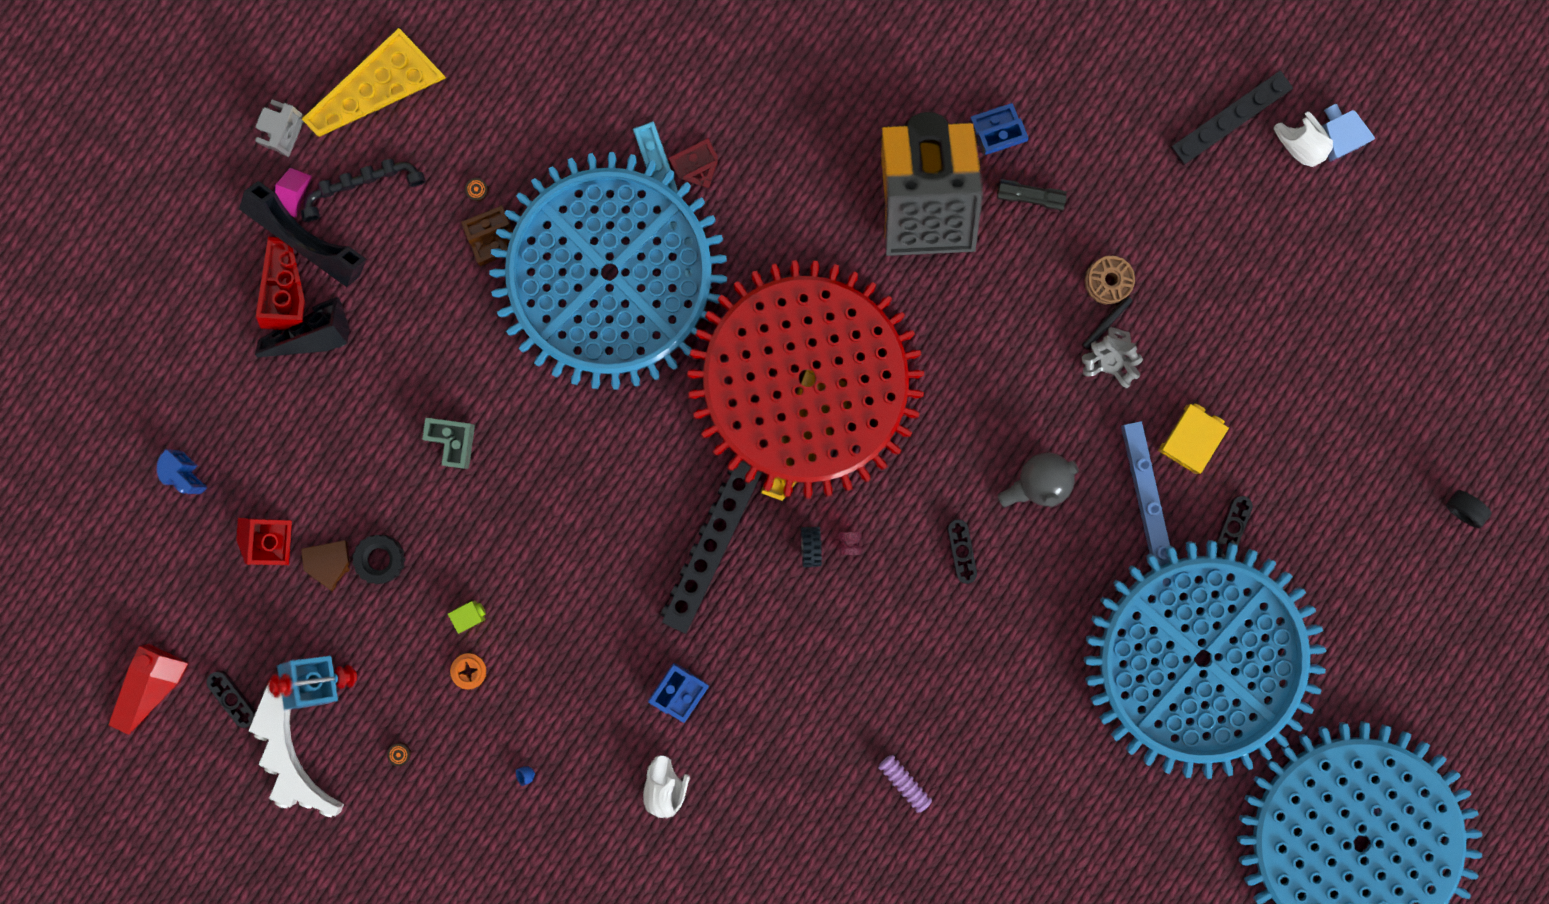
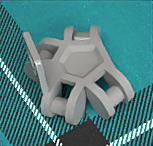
M1109 327L1108 336H1105L1103 341L1091 343L1094 352L1082 356V363L1085 364L1083 375L1094 376L1100 371L1115 375L1119 383L1123 387L1128 388L1133 379L1140 377V373L1135 366L1140 364L1143 358L1140 354H1137L1135 343H1131L1129 332ZM1115 334H1119V335L1123 336L1124 338H1122V339L1117 338V336H1116ZM1123 367L1127 370L1125 375L1120 371Z

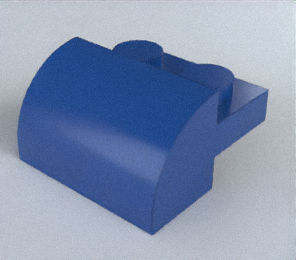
M1013 103L970 117V122L973 123L974 132L977 137L978 147L984 156L1028 141V135L1021 118H1018Z
M166 449L162 453L157 463V474L164 485H174L182 494H202L208 488L192 473L198 465L182 450Z
M673 663L648 699V703L685 723L709 685L691 674L684 667Z

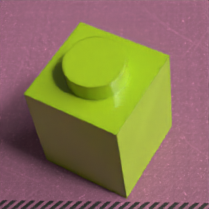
M476 600L448 614L458 634L486 620L484 617L486 611L481 603L477 604Z

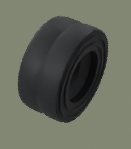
M1457 490L1446 504V507L1453 515L1475 528H1481L1492 514L1491 510L1482 501L1462 490Z

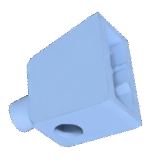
M1337 104L1324 110L1330 122L1322 127L1327 132L1329 138L1333 140V148L1328 155L1330 162L1375 139L1356 111L1352 110L1342 115Z

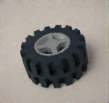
M801 527L803 567H820L822 564L820 527Z

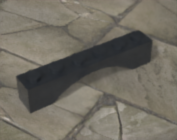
M257 181L244 190L239 207L240 211L345 287H348L360 277L366 262L365 257L349 246L331 244L309 233L288 213L277 194L261 182Z

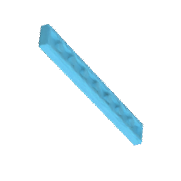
M654 122L634 128L633 131L646 168L651 160L655 161L656 170L652 178L661 182L665 174L670 170V166ZM673 179L668 187L676 193L678 189ZM671 222L669 223V228L674 230L677 228V224ZM686 238L684 243L689 246L693 243L692 238ZM685 269L684 271L686 277H690L693 273L691 269Z

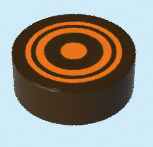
M473 178L467 182L465 192L471 200L482 201L488 195V186L482 179Z
M396 743L389 748L387 758L392 765L403 766L410 760L411 750L404 743Z

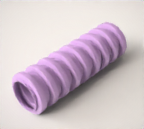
M889 755L879 764L878 768L884 771V775H888V780L893 781L892 784L897 786L898 791H902V796L907 797V802H911V806L916 807L915 811L917 813L924 811L931 804L932 799L927 797L928 794L926 792H922L923 788L918 787L917 781L914 782L912 776H908L909 772L904 771V766H900L898 760L895 761V756Z

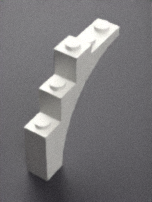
M267 685L249 732L254 733V737L263 741L269 739L259 763L260 766L265 767L264 770L271 774L279 773L269 799L275 801L274 804L282 808L291 807L299 801V805L305 808L314 807L319 809L320 813L324 816L332 817L338 815L344 804L330 797L316 786L302 768L291 740V709L284 710L282 694L279 698L273 697L269 693Z

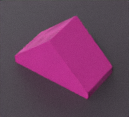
M290 168L276 183L275 193L288 213L296 217L312 176Z

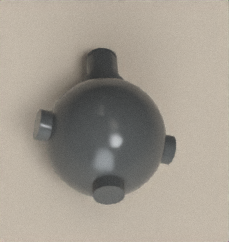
M1050 452L1039 453L1025 463L1021 471L1020 480L1014 482L1011 488L998 493L999 501L1004 508L1016 502H1026L1028 500L1041 506H1056L1066 500L1071 494L1075 483L1074 474L1079 472L1074 460L1068 462L1058 454Z

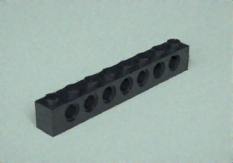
M740 461L737 468L731 471L728 470L727 474L731 476L727 483H722L718 491V495L721 497L717 504L713 502L708 515L711 516L709 523H703L698 534L702 538L699 544H693L689 553L692 559L689 565L684 564L679 574L683 578L679 585L675 583L670 593V596L673 597L671 604H665L660 616L664 617L662 623L685 634L689 630L762 474L757 471L754 479L746 483L742 491H736L733 488V481L737 478L744 479L745 474L750 469V466L743 461ZM727 498H732L736 502V508L733 511H727L723 507V503ZM719 518L724 519L727 524L726 529L721 532L714 528V522ZM707 539L716 541L717 548L715 551L709 552L705 549L704 543ZM699 559L707 562V569L704 572H699L695 568V562ZM688 580H695L697 582L698 588L695 592H689L686 589L685 584ZM677 601H686L688 610L686 612H679L676 609Z

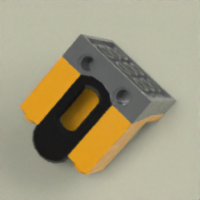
M923 112L910 117L905 127H883L881 163L886 204L884 231L886 256L976 252L982 202V185L973 123L949 124L948 120L942 115L933 112Z

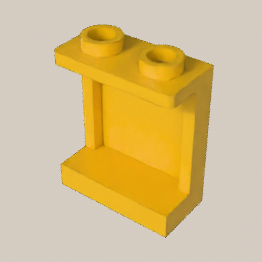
M1194 403L1193 405L1185 406L1183 415L1167 441L1161 444L1158 451L1194 474H1201L1229 428L1223 425L1225 423L1224 420L1215 415L1212 417L1207 415L1203 407Z

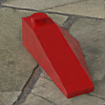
M268 237L256 319L261 329L285 330L302 322L305 299L293 248L279 238Z
M151 644L139 646L127 671L108 725L128 735L131 734L149 713L163 701L164 697L180 683L189 663Z

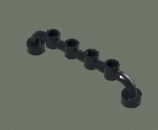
M387 159L381 162L382 168L373 170L372 166H366L360 169L361 175L352 177L351 173H345L339 176L340 182L331 184L330 180L321 181L317 184L319 189L310 192L304 200V209L300 212L303 222H312L321 217L318 207H313V202L318 198L331 197L336 192L352 190L355 186L370 184L379 178L391 177L404 170L409 172V175L406 176L409 187H417L426 182L424 173L418 172L417 168L409 162L395 163L393 159Z

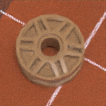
M1105 256L1094 262L1087 270L1084 279L1085 289L1096 302L1105 305L1115 304L1126 298L1133 290L1135 284L1134 271L1131 265L1123 258ZM1106 275H1111L1113 277V286H1110L1106 283Z

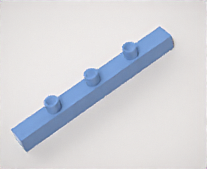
M1140 421L1122 425L1121 429L1149 553L1157 559L1159 566L1169 563L1166 547L1170 546L1143 424ZM1169 578L1163 580V585L1169 584Z

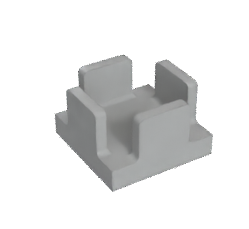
M271 100L270 104L282 111L278 113L268 108H263L256 128L268 133L270 141L256 137L255 141L264 147L289 157L303 124L302 118L304 115L289 104Z

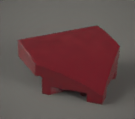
M709 138L668 158L678 178L706 188L710 187L718 157Z

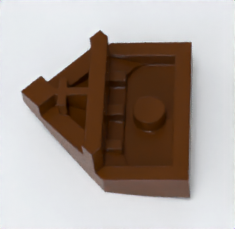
M345 540L301 549L304 571L330 591L337 587L336 583L345 572L350 570L348 567L350 564L348 543Z

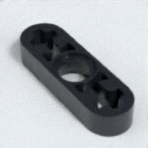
M1237 496L1230 502L1215 541L1217 544L1216 554L1219 557L1225 558L1226 551L1223 554V549L1220 548V545L1226 544L1228 539L1223 537L1224 534L1229 537H1235L1234 541L1229 540L1228 544L1234 543L1238 548L1253 508V504L1248 497ZM1243 500V505L1246 506V509L1241 510L1238 515L1243 516L1242 520L1238 517H1231L1232 513H1238L1239 507L1236 504L1241 503ZM1232 520L1236 521L1239 525L1238 531L1233 534L1227 528L1228 523Z
M956 519L951 521L947 527L957 579L962 583L969 584L977 577L969 528L966 522ZM956 523L964 527L960 534L962 539L966 537V542L959 541L954 544L953 539H958L957 533L952 532V528H955ZM959 545H965L968 548V555L964 558H959L956 555V548ZM970 559L971 564L966 563L968 570H972V574L966 580L964 576L960 575L964 571L963 564L958 566V561L965 562Z
M217 671L211 673L207 678L209 690L237 726L241 728L251 726L256 714L253 706L226 672ZM221 677L223 679L221 685L215 686L216 678ZM222 686L224 688H227L228 686L230 687L229 690L223 692L222 694L220 693V691L224 690ZM229 693H234L238 698L234 706L227 703L226 698ZM242 704L244 705V707L240 708V710L236 712L234 711V709L240 707ZM242 712L250 714L248 717L249 721H242Z

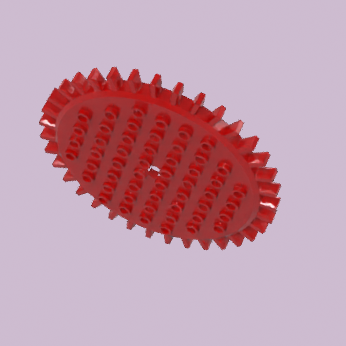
M797 260L792 261L790 264L791 277L781 278L777 264H773L770 267V274L773 278L772 282L764 284L757 271L751 273V280L755 284L756 289L749 293L737 281L734 283L733 288L741 299L732 304L727 297L721 295L717 300L728 312L723 318H720L715 313L708 311L705 318L715 324L717 328L713 334H709L704 330H697L695 334L700 340H705L709 343L707 351L703 352L693 349L689 353V356L694 359L704 360V366L702 371L695 369L687 371L688 378L703 379V389L688 392V398L697 399L703 397L707 407L692 414L693 419L710 416L713 423L712 427L706 428L700 435L702 438H708L718 432L723 442L716 446L712 453L716 456L722 454L726 448H729L736 455L727 466L729 471L737 468L740 461H744L749 465L750 469L744 478L746 483L754 479L757 471L767 475L763 484V491H770L775 478L784 480V497H790L793 482L803 483L805 499H809L812 496L813 482H822L825 497L832 496L833 489L830 480L838 477L845 491L852 490V483L848 473L855 470L864 482H868L871 480L870 474L864 467L867 462L872 460L879 469L884 470L888 466L878 453L884 447L895 455L901 452L898 445L890 440L893 434L896 432L902 437H911L912 432L899 424L902 416L918 418L920 415L915 409L905 407L907 397L914 399L923 397L924 392L909 389V379L923 377L924 371L908 370L907 360L916 359L921 355V351H904L902 342L911 339L915 335L913 330L906 331L901 335H898L893 325L899 323L904 318V313H897L891 319H888L882 310L890 304L892 298L887 296L878 305L870 300L869 296L876 287L874 282L866 286L863 293L854 289L853 286L858 279V273L855 271L848 277L846 284L836 281L839 273V265L836 264L830 269L829 278L818 277V261L811 263L810 276H800ZM823 291L828 292V299L822 297L821 293ZM801 295L807 297L806 303L800 301ZM783 299L785 306H779L778 300ZM761 303L763 310H757L755 305ZM848 310H854L855 316L850 317ZM827 313L833 315L832 321L826 319ZM805 317L811 319L812 323L810 325L804 323ZM783 321L789 322L790 327L788 329L782 327ZM761 325L767 326L768 331L766 333L760 331ZM874 328H880L881 334L876 335ZM744 329L746 335L743 337L739 336L738 330ZM852 332H858L859 338L854 339L852 337ZM832 335L838 338L837 343L831 342L830 337ZM810 339L815 340V347L809 346L808 341ZM787 343L793 344L794 349L792 351L787 350ZM765 347H770L772 349V353L770 355L765 354ZM880 349L885 351L884 357L878 355ZM743 351H748L750 353V357L748 359L742 357ZM858 353L864 356L863 361L857 360L856 355ZM721 355L727 356L728 361L726 363L720 361ZM836 357L841 358V365H837L834 360ZM814 361L820 363L819 369H815L812 364ZM792 365H796L798 367L797 373H793L790 368ZM770 369L776 371L775 377L769 376L768 371ZM804 370L812 371L815 376L814 385L805 387L800 384L799 374ZM884 371L890 374L889 379L883 378L882 374ZM748 373L754 375L753 381L747 380L746 375ZM862 375L868 377L867 383L861 381ZM730 377L732 384L726 385L724 378ZM840 379H844L846 381L845 387H841L839 385ZM818 383H822L824 385L823 391H819L817 389ZM796 387H800L802 389V395H797L795 393ZM778 391L781 395L780 399H775L773 392ZM888 393L894 395L893 401L887 399ZM756 395L759 399L758 403H752L751 396ZM866 397L872 399L871 405L865 403ZM731 399L735 400L736 406L730 407L728 401ZM845 401L851 404L850 409L843 407ZM823 405L829 408L828 413L821 411ZM801 409H804L807 412L806 417H801L799 415V411ZM779 413L785 416V420L782 422L777 419ZM757 417L763 420L761 426L755 424ZM871 419L877 422L876 427L870 426L869 422ZM733 422L740 423L741 427L739 430L733 428ZM849 423L854 424V431L848 430L847 426ZM827 427L833 429V434L831 436L827 435L825 432ZM806 431L811 433V438L809 440L805 439L803 436L804 432ZM782 436L789 437L788 444H784L781 441ZM760 440L767 442L766 448L760 447ZM854 445L859 447V452L857 454L852 452V447ZM832 449L837 451L836 458L830 456ZM809 454L815 455L816 459L814 462L808 460ZM787 458L793 459L794 463L792 466L786 464Z

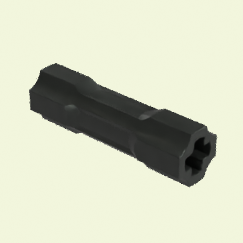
M1001 179L998 186L997 199L1011 202L1021 201L1063 211L1067 191L1052 188L1043 189Z

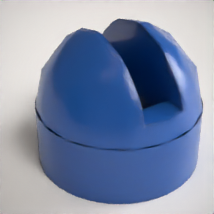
M523 766L516 769V778L521 786L527 785L534 780L535 772L531 767Z

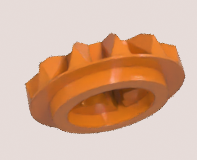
M463 654L453 661L450 674L453 682L458 687L467 690L474 689L484 681L487 667L483 659L475 654ZM467 663L470 668H477L471 674V680L468 674H460V672L466 669Z

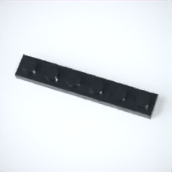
M1280 70L1174 144L1171 150L1180 163L1185 165L1293 89L1292 85Z

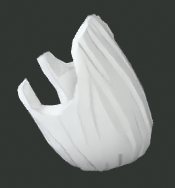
M1310 112L1304 113L1308 118L1303 119L1305 124L1303 127L1290 128L1283 123L1276 124L1274 130L1289 153L1301 164L1314 167L1327 159L1333 148V140L1329 138L1327 132Z
M656 756L647 771V779L643 791V803L646 811L658 818H669L676 814L682 806L690 779L689 775L685 774L683 781H681L672 768L671 759L666 756Z

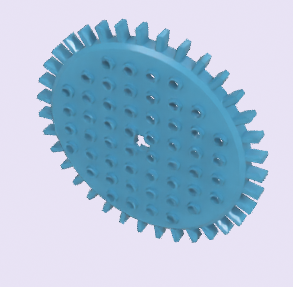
M609 152L607 158L608 168H597V160L593 153H590L587 159L589 170L578 172L577 163L573 158L568 159V167L571 175L563 179L560 178L559 172L553 166L548 168L549 174L555 182L545 189L536 178L531 180L533 187L540 193L533 201H530L522 193L517 194L520 203L527 206L522 216L517 215L514 211H505L504 214L508 219L517 223L513 233L505 229H497L496 234L502 239L510 240L508 250L491 249L493 256L506 258L505 269L489 270L490 276L495 278L506 277L507 287L495 289L491 292L495 298L508 296L511 303L509 307L500 309L497 312L498 316L507 317L515 313L519 321L506 331L507 334L513 336L521 330H525L529 336L520 345L519 350L524 353L534 344H537L542 349V352L536 357L534 362L537 366L540 367L545 363L548 356H552L558 360L553 368L552 375L558 378L562 374L565 365L573 367L574 373L571 377V383L574 385H578L583 371L593 373L591 380L593 389L599 388L601 374H611V385L614 390H619L621 384L619 374L630 372L631 382L635 387L640 386L638 370L648 367L650 375L655 380H658L660 376L655 363L665 359L668 366L676 370L678 368L677 362L671 357V353L679 347L685 355L689 356L692 348L686 345L684 341L691 334H696L698 330L696 326L701 318L707 320L705 318L707 312L704 311L707 301L719 304L717 299L720 295L710 293L711 283H727L726 276L712 275L711 265L723 264L727 262V257L721 254L710 256L709 246L721 243L723 238L722 235L706 238L703 229L714 224L716 219L712 215L698 221L694 212L702 208L705 201L703 198H699L689 206L682 198L691 189V185L688 182L683 184L676 193L668 187L674 179V171L670 169L660 182L652 178L656 170L655 161L651 160L647 165L645 173L642 174L634 171L637 164L635 155L630 154L627 168L620 169L616 168L617 159L615 153ZM579 190L583 192L581 198L575 197V193ZM608 191L615 193L612 198L606 196ZM640 191L646 192V196L644 198L638 197V193ZM562 206L567 207V212L564 214L559 211ZM593 206H597L599 208V211L596 214L591 213V208ZM628 206L630 212L628 214L622 213L623 207ZM657 206L662 209L659 214L653 212V209ZM545 222H551L549 229L544 228ZM577 222L583 223V227L581 229L575 228V224ZM608 222L614 223L613 229L606 228ZM640 222L646 224V227L642 230L638 229ZM675 222L677 224V228L671 230L669 228V223ZM530 237H534L536 240L533 245L528 244ZM562 237L567 238L565 245L559 243ZM594 237L598 238L596 245H592L590 242ZM623 238H629L630 243L628 245H623ZM660 238L661 244L654 245L653 240ZM686 238H692L693 243L688 246L684 241ZM545 253L551 254L550 260H544L543 256ZM577 253H581L583 255L580 261L575 260V255ZM609 253L614 254V259L611 261L606 259ZM640 253L646 256L643 261L637 259ZM670 254H676L677 259L675 261H670ZM606 264H614L618 269V275L612 281L605 280L601 275V270ZM531 268L535 269L533 276L528 275V270ZM563 268L566 269L567 274L560 276L559 271ZM592 269L598 270L597 276H591L590 272ZM624 269L630 271V274L626 277L622 276V270ZM655 269H660L661 275L655 277L653 275V271ZM685 269L692 270L693 273L690 277L684 275ZM550 284L551 290L545 292L543 290L544 285ZM577 284L582 285V290L580 292L575 291V286ZM612 284L614 286V290L612 292H607V285ZM642 284L645 286V291L638 292L637 287ZM670 285L677 286V290L673 293L668 288ZM529 300L535 301L534 307H528L527 303ZM561 300H566L567 304L564 308L559 307ZM592 300H597L598 306L592 308L590 306V302ZM624 300H628L630 303L627 308H623L621 305ZM655 300H659L661 302V306L659 308L653 307V302ZM690 300L692 307L686 308L684 306L685 301ZM549 315L551 317V321L549 323H544V316ZM576 316L582 317L581 323H575L574 319ZM613 316L614 321L608 324L606 323V317ZM639 316H644L645 322L639 324L637 322V318ZM675 316L677 319L676 323L670 324L668 322L669 317ZM561 331L566 332V337L564 339L559 338V333ZM596 331L598 333V337L596 339H591V332ZM624 331L629 332L628 339H622L621 334ZM656 331L661 333V337L657 340L653 338V333ZM576 347L582 348L580 355L574 353ZM612 347L613 353L607 355L605 352L606 348ZM639 347H643L645 349V353L643 355L637 354V349Z
M1208 540L1206 556H1197L1195 543L1188 541L1186 543L1187 558L1178 560L1175 549L1172 546H1167L1166 555L1168 556L1169 563L1159 566L1157 559L1153 555L1148 554L1146 556L1147 563L1151 566L1152 571L1142 576L1140 570L1131 565L1128 569L1130 574L1136 579V582L1129 589L1123 582L1118 580L1113 582L1115 588L1123 593L1121 599L1114 603L1110 598H1101L1100 601L1103 605L1113 611L1108 620L1100 616H1092L1091 620L1097 626L1105 627L1101 638L1086 636V641L1093 646H1101L1100 656L1090 655L1084 657V662L1087 665H1100L1101 674L1086 677L1085 681L1091 686L1103 684L1104 692L1091 697V702L1095 706L1109 701L1112 709L1103 713L1099 719L1103 724H1106L1118 717L1122 724L1111 735L1116 741L1121 739L1127 732L1134 736L1133 740L1126 747L1128 753L1133 755L1144 744L1149 747L1143 759L1146 765L1151 766L1159 753L1166 756L1162 766V770L1165 773L1170 774L1175 760L1184 761L1182 773L1186 778H1191L1194 763H1203L1202 771L1207 779H1212V763L1222 762V769L1228 776L1233 775L1231 760L1241 757L1243 765L1249 770L1253 769V763L1248 753L1258 749L1264 758L1270 760L1272 758L1271 753L1265 746L1269 740L1274 737L1278 744L1284 747L1289 745L1286 738L1279 733L1286 724L1297 731L1303 729L1297 720L1292 719V716L1297 708L1305 713L1312 714L1314 711L1309 704L1302 702L1301 699L1305 691L1312 694H1321L1319 687L1307 682L1309 673H1325L1326 669L1318 664H1310V655L1325 653L1326 647L1319 644L1309 645L1308 636L1318 634L1323 629L1318 624L1305 627L1302 620L1304 617L1316 612L1314 606L1306 605L1297 610L1294 604L1296 600L1306 593L1305 590L1297 587L1287 594L1282 588L1293 576L1286 571L1280 574L1275 581L1268 577L1274 569L1276 562L1268 558L1258 571L1252 567L1258 552L1252 549L1248 550L1244 561L1241 563L1235 561L1237 545L1234 543L1228 544L1225 558L1216 557L1217 544L1213 540ZM1232 573V580L1227 581L1226 576ZM1198 575L1201 576V581L1199 583H1195V577ZM1165 578L1170 580L1168 585H1163ZM1245 588L1250 590L1248 595L1243 594ZM1217 590L1218 595L1212 598V591ZM1183 592L1186 593V598L1180 600L1179 595ZM1154 595L1155 597L1154 601L1148 602L1147 600L1148 596ZM1265 602L1266 608L1260 610V604ZM1230 605H1234L1235 607L1232 612H1228V607ZM1198 607L1203 608V612L1201 614H1196V609ZM1170 609L1171 615L1165 617L1164 612ZM1134 612H1139L1140 614L1137 619L1132 617ZM1278 617L1283 618L1281 624L1276 623ZM1247 619H1250L1251 624L1246 627L1244 623ZM1214 622H1219L1217 629H1213ZM1183 624L1188 625L1186 631H1181V626ZM1155 626L1156 631L1149 633L1150 627ZM1121 628L1124 629V634L1122 636H1118V630ZM1263 634L1268 635V638L1265 641L1261 640V636ZM1232 636L1236 637V641L1234 643L1229 642V639ZM1203 638L1204 644L1199 646L1198 640ZM1168 641L1173 642V645L1170 648L1166 647V643ZM1137 643H1141V648L1139 650L1134 649V646ZM1283 648L1284 653L1282 655H1278V650ZM1201 650L1210 653L1211 660L1206 666H1198L1194 661V657ZM1252 651V656L1247 658L1246 653ZM1216 653H1221L1219 660L1214 659ZM1185 655H1189L1188 662H1183ZM1158 658V662L1152 665L1151 660ZM1121 660H1126L1124 667L1119 666ZM1265 665H1269L1267 672L1262 670ZM1237 667V673L1231 674L1232 668ZM1206 670L1205 676L1200 677L1199 672ZM1170 672H1174L1172 679L1167 677ZM1142 674L1143 679L1136 681V676ZM1284 679L1286 681L1285 685L1279 686V682ZM1254 682L1253 688L1248 689V683ZM1218 684H1222L1223 686L1220 691H1216V686ZM1186 687H1191L1189 693H1184ZM1159 689V694L1154 696L1152 694L1153 690ZM1123 691L1128 692V696L1126 698H1121V693ZM1270 696V701L1264 703L1265 697ZM1234 699H1239L1237 705L1232 704ZM1207 701V706L1202 708L1201 703ZM1175 703L1176 708L1169 710L1170 704ZM1139 706L1145 707L1143 712L1137 711ZM1255 713V718L1249 720V715ZM1220 715L1224 716V720L1222 722L1217 721V718ZM1187 718L1193 719L1191 724H1186ZM1161 720L1160 726L1155 727L1154 722ZM1236 730L1241 731L1239 736H1234ZM1209 732L1208 738L1203 739V733ZM1177 734L1178 738L1175 741H1171V736Z
M1361 721L1359 737H1350L1348 724L1339 722V739L1331 740L1330 732L1324 726L1318 727L1322 743L1313 746L1311 740L1306 735L1301 734L1299 739L1305 751L1296 756L1291 748L1282 746L1283 754L1290 761L1283 768L1272 760L1266 761L1269 769L1276 773V776L1270 783L1258 776H1255L1253 779L1258 786L1265 788L1266 791L1262 799H1258L1253 795L1245 796L1244 799L1249 804L1258 806L1256 817L1249 815L1239 816V820L1242 823L1254 825L1252 836H1237V841L1243 845H1253L1254 848L1253 855L1239 857V862L1242 865H1257L1258 873L1244 878L1248 886L1263 882L1266 889L1253 897L1257 904H1263L1271 898L1276 904H1413L1415 902L1418 904H1449L1448 902L1454 893L1461 898L1470 899L1471 894L1466 889L1458 887L1461 876L1469 879H1478V874L1469 868H1464L1466 857L1478 859L1482 858V853L1473 848L1466 849V839L1482 837V832L1474 828L1465 829L1463 820L1474 818L1479 814L1473 808L1460 810L1457 802L1468 798L1472 794L1465 788L1452 793L1449 785L1461 776L1457 771H1449L1443 777L1436 772L1447 760L1444 756L1438 754L1430 763H1426L1422 759L1430 747L1428 743L1421 741L1412 753L1406 750L1411 734L1405 731L1401 732L1395 745L1388 742L1391 727L1382 724L1378 739L1369 738V723ZM1392 758V765L1387 766V760ZM1360 760V766L1355 768L1354 762ZM1324 762H1328L1327 769H1322ZM1405 774L1410 775V779L1408 781H1404ZM1377 775V782L1372 783L1371 778ZM1345 777V783L1340 785L1339 779ZM1308 779H1313L1311 786L1306 784ZM1423 789L1427 790V794L1425 796H1421V791ZM1390 791L1395 792L1393 798H1389L1388 796ZM1362 792V798L1357 800V793ZM1326 794H1330L1329 801H1324ZM1293 796H1298L1296 803L1291 801ZM1443 804L1444 810L1438 811L1439 805ZM1408 806L1412 807V811L1410 813H1406V808ZM1379 807V814L1374 815L1373 810ZM1347 809V815L1341 816V811ZM1315 811V816L1313 818H1309L1308 816L1309 812ZM1280 812L1283 813V818L1277 820L1276 815ZM1425 821L1429 822V826L1427 828H1423V823ZM1392 823L1397 824L1395 830H1391L1390 828ZM1364 824L1365 829L1359 832V825ZM1328 826H1332L1331 833H1326ZM1295 828H1300L1298 835L1293 833ZM1359 835H1365L1370 840V845L1363 852L1354 849L1353 841ZM1446 836V842L1440 843L1441 837ZM1410 838L1414 839V843L1412 845H1408V840ZM1377 840L1382 841V844L1379 847L1375 846V842ZM1349 841V847L1343 848V843ZM1313 843H1317V848L1315 850H1311V845ZM1280 845H1285L1283 852L1278 851ZM1431 853V858L1425 860V855ZM1395 855L1399 856V860L1397 862H1393L1392 860L1393 856ZM1365 856L1367 861L1361 864L1360 859ZM1330 858H1334L1333 865H1328ZM1297 860H1302L1300 867L1295 865ZM1446 869L1445 875L1443 876L1442 871ZM1412 870L1416 871V875L1414 877H1410V872ZM1379 872L1384 873V876L1381 879L1377 878ZM1350 873L1352 875L1351 879L1345 880L1346 874ZM1315 875H1319V880L1317 882H1313V877ZM1287 877V882L1281 884V878ZM1433 885V891L1427 892L1428 886ZM1397 887L1401 888V892L1399 894H1395V889ZM1364 889L1369 890V893L1366 896L1362 895V891ZM1336 890V896L1330 897V892ZM1304 892V897L1302 899H1298L1297 897L1298 893Z

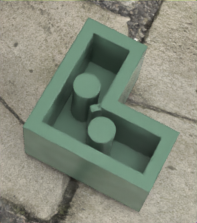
M425 418L422 440L445 443L442 466L469 469L475 425Z

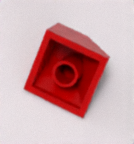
M238 518L236 541L245 564L289 565L292 521Z

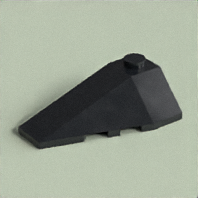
M337 296L312 307L313 312L303 317L301 323L285 330H274L260 338L255 351L256 357L324 352L346 345L350 329L339 297Z

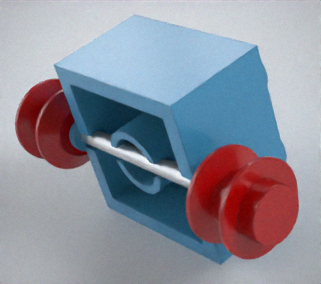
M331 656L289 661L277 665L279 676L273 675L268 682V691L275 698H279L282 694L284 710L324 705L338 701L336 686L339 689H343L345 685L349 688L353 687L357 680V673L350 665L345 666L344 669L338 666L333 671Z

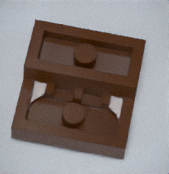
M503 206L461 222L479 266L500 259L491 254V249L508 250L510 240L502 239L496 234L497 229H505L513 233L509 219L504 214Z

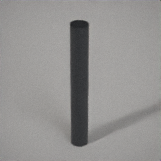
M1129 296L1122 299L1081 345L1086 350H1089L1092 347L1091 343L1097 341L1133 300Z

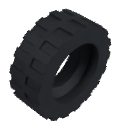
M387 535L368 536L360 541V544L355 548V553H353L352 563L355 567V572L359 574L362 580H366L368 583L383 584L390 582L401 574L400 572L405 566L404 549L401 548V544L395 541L393 537ZM376 548L386 550L390 556L389 565L383 570L373 569L368 562L370 552Z

